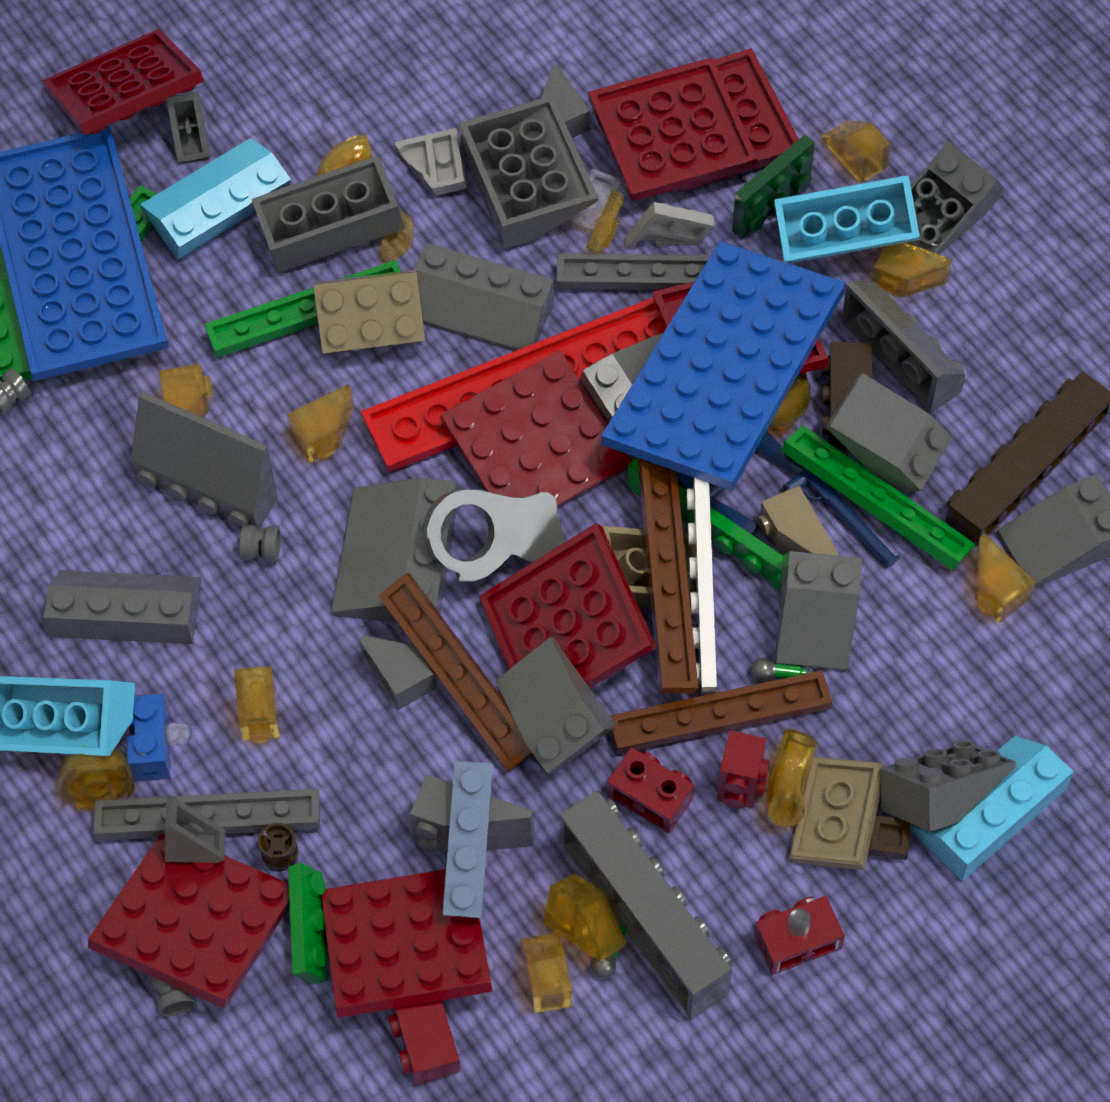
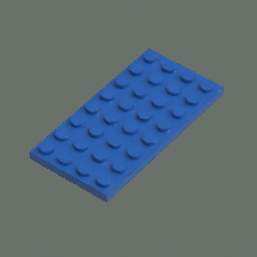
M107 126L103 131L95 134L88 133L83 135L82 133H77L1 151L0 244L33 381L169 348L111 127Z
M719 241L601 436L602 445L733 491L844 295L846 282Z

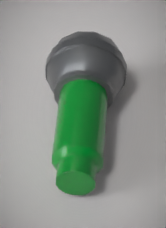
M762 657L753 662L751 674L756 681L764 683L774 678L783 679L807 674V668L775 664V662L766 657Z
M616 926L615 930L611 932L603 950L592 958L590 962V970L598 979L605 980L611 978L616 972V956L625 940V933L627 931L624 926Z

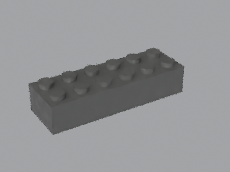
M596 790L560 813V843L620 925L627 929L626 933L690 1020H692L728 996L732 971L730 967L733 966L732 961L722 947L715 948L709 940L708 936H710V933L704 922L698 916L693 918L685 908L687 902L676 886L670 888L664 880L665 873L659 862L654 857L648 858L641 849L643 846L642 841L635 830L631 827L626 829L619 820L621 814L615 803L610 798L605 800L599 791Z

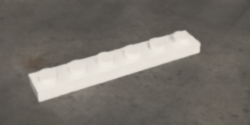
M694 478L693 488L687 489V510H694V523H688V544H695V557L689 558V578L696 579L697 592H690L691 614H698V627H692L694 649H699V663H696L698 685H700V695L703 696L716 693L717 688L709 483Z

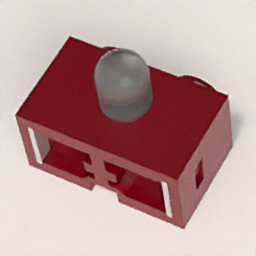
M813 896L806 897L798 901L794 908L780 912V910L769 911L763 914L759 921H756L754 937L771 975L799 966L805 960L811 958L815 960L841 950L845 937L827 896L815 899Z

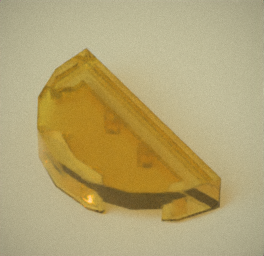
M611 191L586 247L588 251L600 254L603 253V247L608 248L619 224L616 216L624 203L623 193Z
M401 210L400 214L404 229L381 237V263L399 259L413 245L415 231L412 218Z

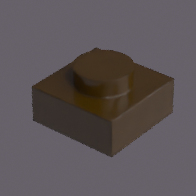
M876 816L869 856L907 860L911 823L900 818Z

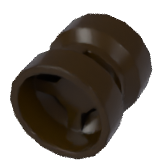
M272 823L264 827L259 833V850L266 867L273 871L281 872L288 870V866H292L297 862L299 856L295 834L289 826L283 823Z

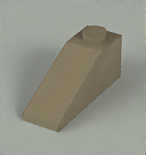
M800 486L761 501L760 516L757 517V522L762 534L765 537L770 536L775 547L784 553L794 551L840 556Z

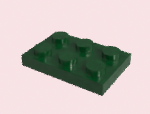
M803 135L735 193L732 232L740 239H743L751 231H758L765 220L772 213L776 212L775 199L791 197L797 192L802 193L810 185L815 144L812 139Z

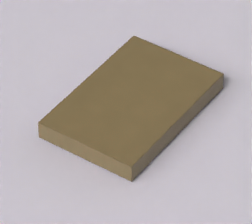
M811 757L789 856L792 863L865 870L881 793L880 768L885 767L883 763Z

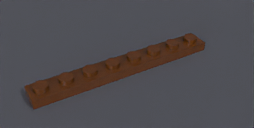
M637 457L654 643L657 647L655 654L659 693H696L698 679L677 471Z

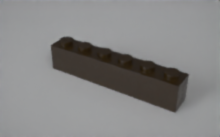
M1082 371L1074 380L1067 379L1059 388L1058 396L1052 402L1049 400L1045 401L1037 410L1036 418L1030 424L1027 422L1023 423L1014 434V440L1008 446L1001 445L992 456V462L985 469L983 467L978 468L971 476L969 485L963 491L958 489L949 498L946 504L948 512L945 522L975 543L977 547L1004 522L1110 413V391Z

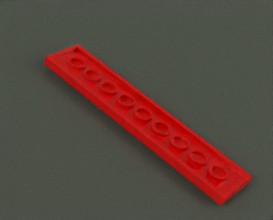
M652 297L362 410L361 417L388 473L455 447V442L440 420V414L551 354L561 350L576 376L580 379L582 370L614 352L665 332V328Z

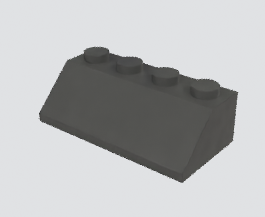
M378 155L251 199L278 273L404 229L398 203Z
M425 244L414 268L417 272L424 325L512 351L538 342L554 304V279L433 244Z
M851 281L846 285L841 322L861 343H872V354L930 414L962 392L966 374L960 363L954 359L951 360L942 351L939 342L934 337L928 336L919 327L914 316L909 313L906 314L897 305L895 298L889 291H884L876 282Z
M59 570L48 585L43 619L50 637L193 644L202 579L201 577Z

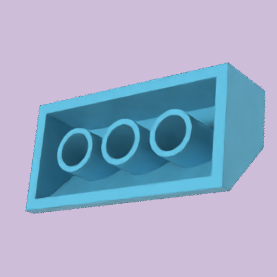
M250 138L141 203L140 208L175 258L179 260L256 213L251 199L290 185L291 179L273 153Z
M909 175L774 200L784 262L786 263L920 240Z
M0 676V750L110 756L133 720L135 683L112 680Z
M1014 736L998 752H1000L1001 756L1016 761V767L959 823L931 832L912 824L910 831L961 881L965 880L1068 789L1074 771L1048 746Z

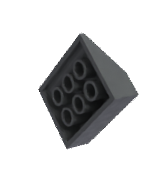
M553 95L459 123L461 149L504 249L536 240L598 202L596 191Z
M142 391L138 399L131 457L137 480L147 487L154 488L156 486L167 491L171 497L178 501H190L207 514L215 515L217 513L226 517L233 525L242 528L243 524L255 525L257 529H260L278 500L268 446Z
M416 478L353 489L331 611L332 616L397 622L378 595L405 573L411 574L437 611L441 612L448 568L441 566L429 554L423 537V523L429 507L440 496L457 489L456 481ZM457 507L452 509L445 517L441 527V541L449 554Z

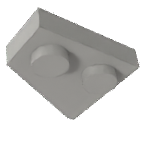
M456 128L395 142L400 156L435 196L467 189L460 139Z
M653 202L624 237L625 248L636 249L637 242L656 240V247H666L675 244H699L715 226L714 217L711 214L698 212L697 210H688L670 206L666 203Z

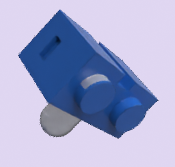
M164 693L134 696L133 720L128 727L131 736H127V761L134 782L171 779L170 745L188 743L193 735L192 728L183 722L170 723V712Z

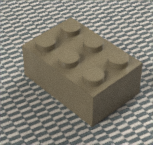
M416 270L314 282L322 354L425 341Z

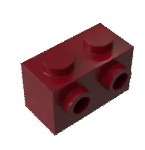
M729 731L719 773L718 801H723L725 805L736 809L744 807L753 808L756 796H764L770 760L764 759L767 738Z
M631 747L607 781V797L670 834L693 801L694 784L683 772L678 770L671 771L662 766L659 760L651 753L646 751L640 753Z
M442 1000L394 1008V1014L389 1015L388 1019L393 1037H401L404 1050L398 1053L404 1075L411 1073L414 1084L417 1085L460 1072V1060Z

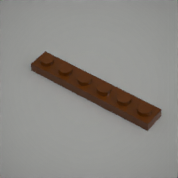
M405 573L379 594L378 597L507 771L513 770L533 753L526 745L506 702L411 574Z
M823 670L609 716L617 725L611 730L617 754L628 752L631 747L635 750L831 709L832 700Z

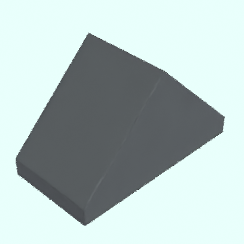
M199 91L166 98L177 161L185 162L209 158L210 152Z
M175 797L167 798L165 862L219 863L223 861L225 829Z

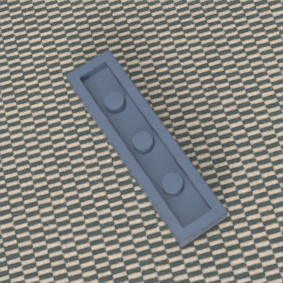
M454 762L443 916L482 917L492 763Z

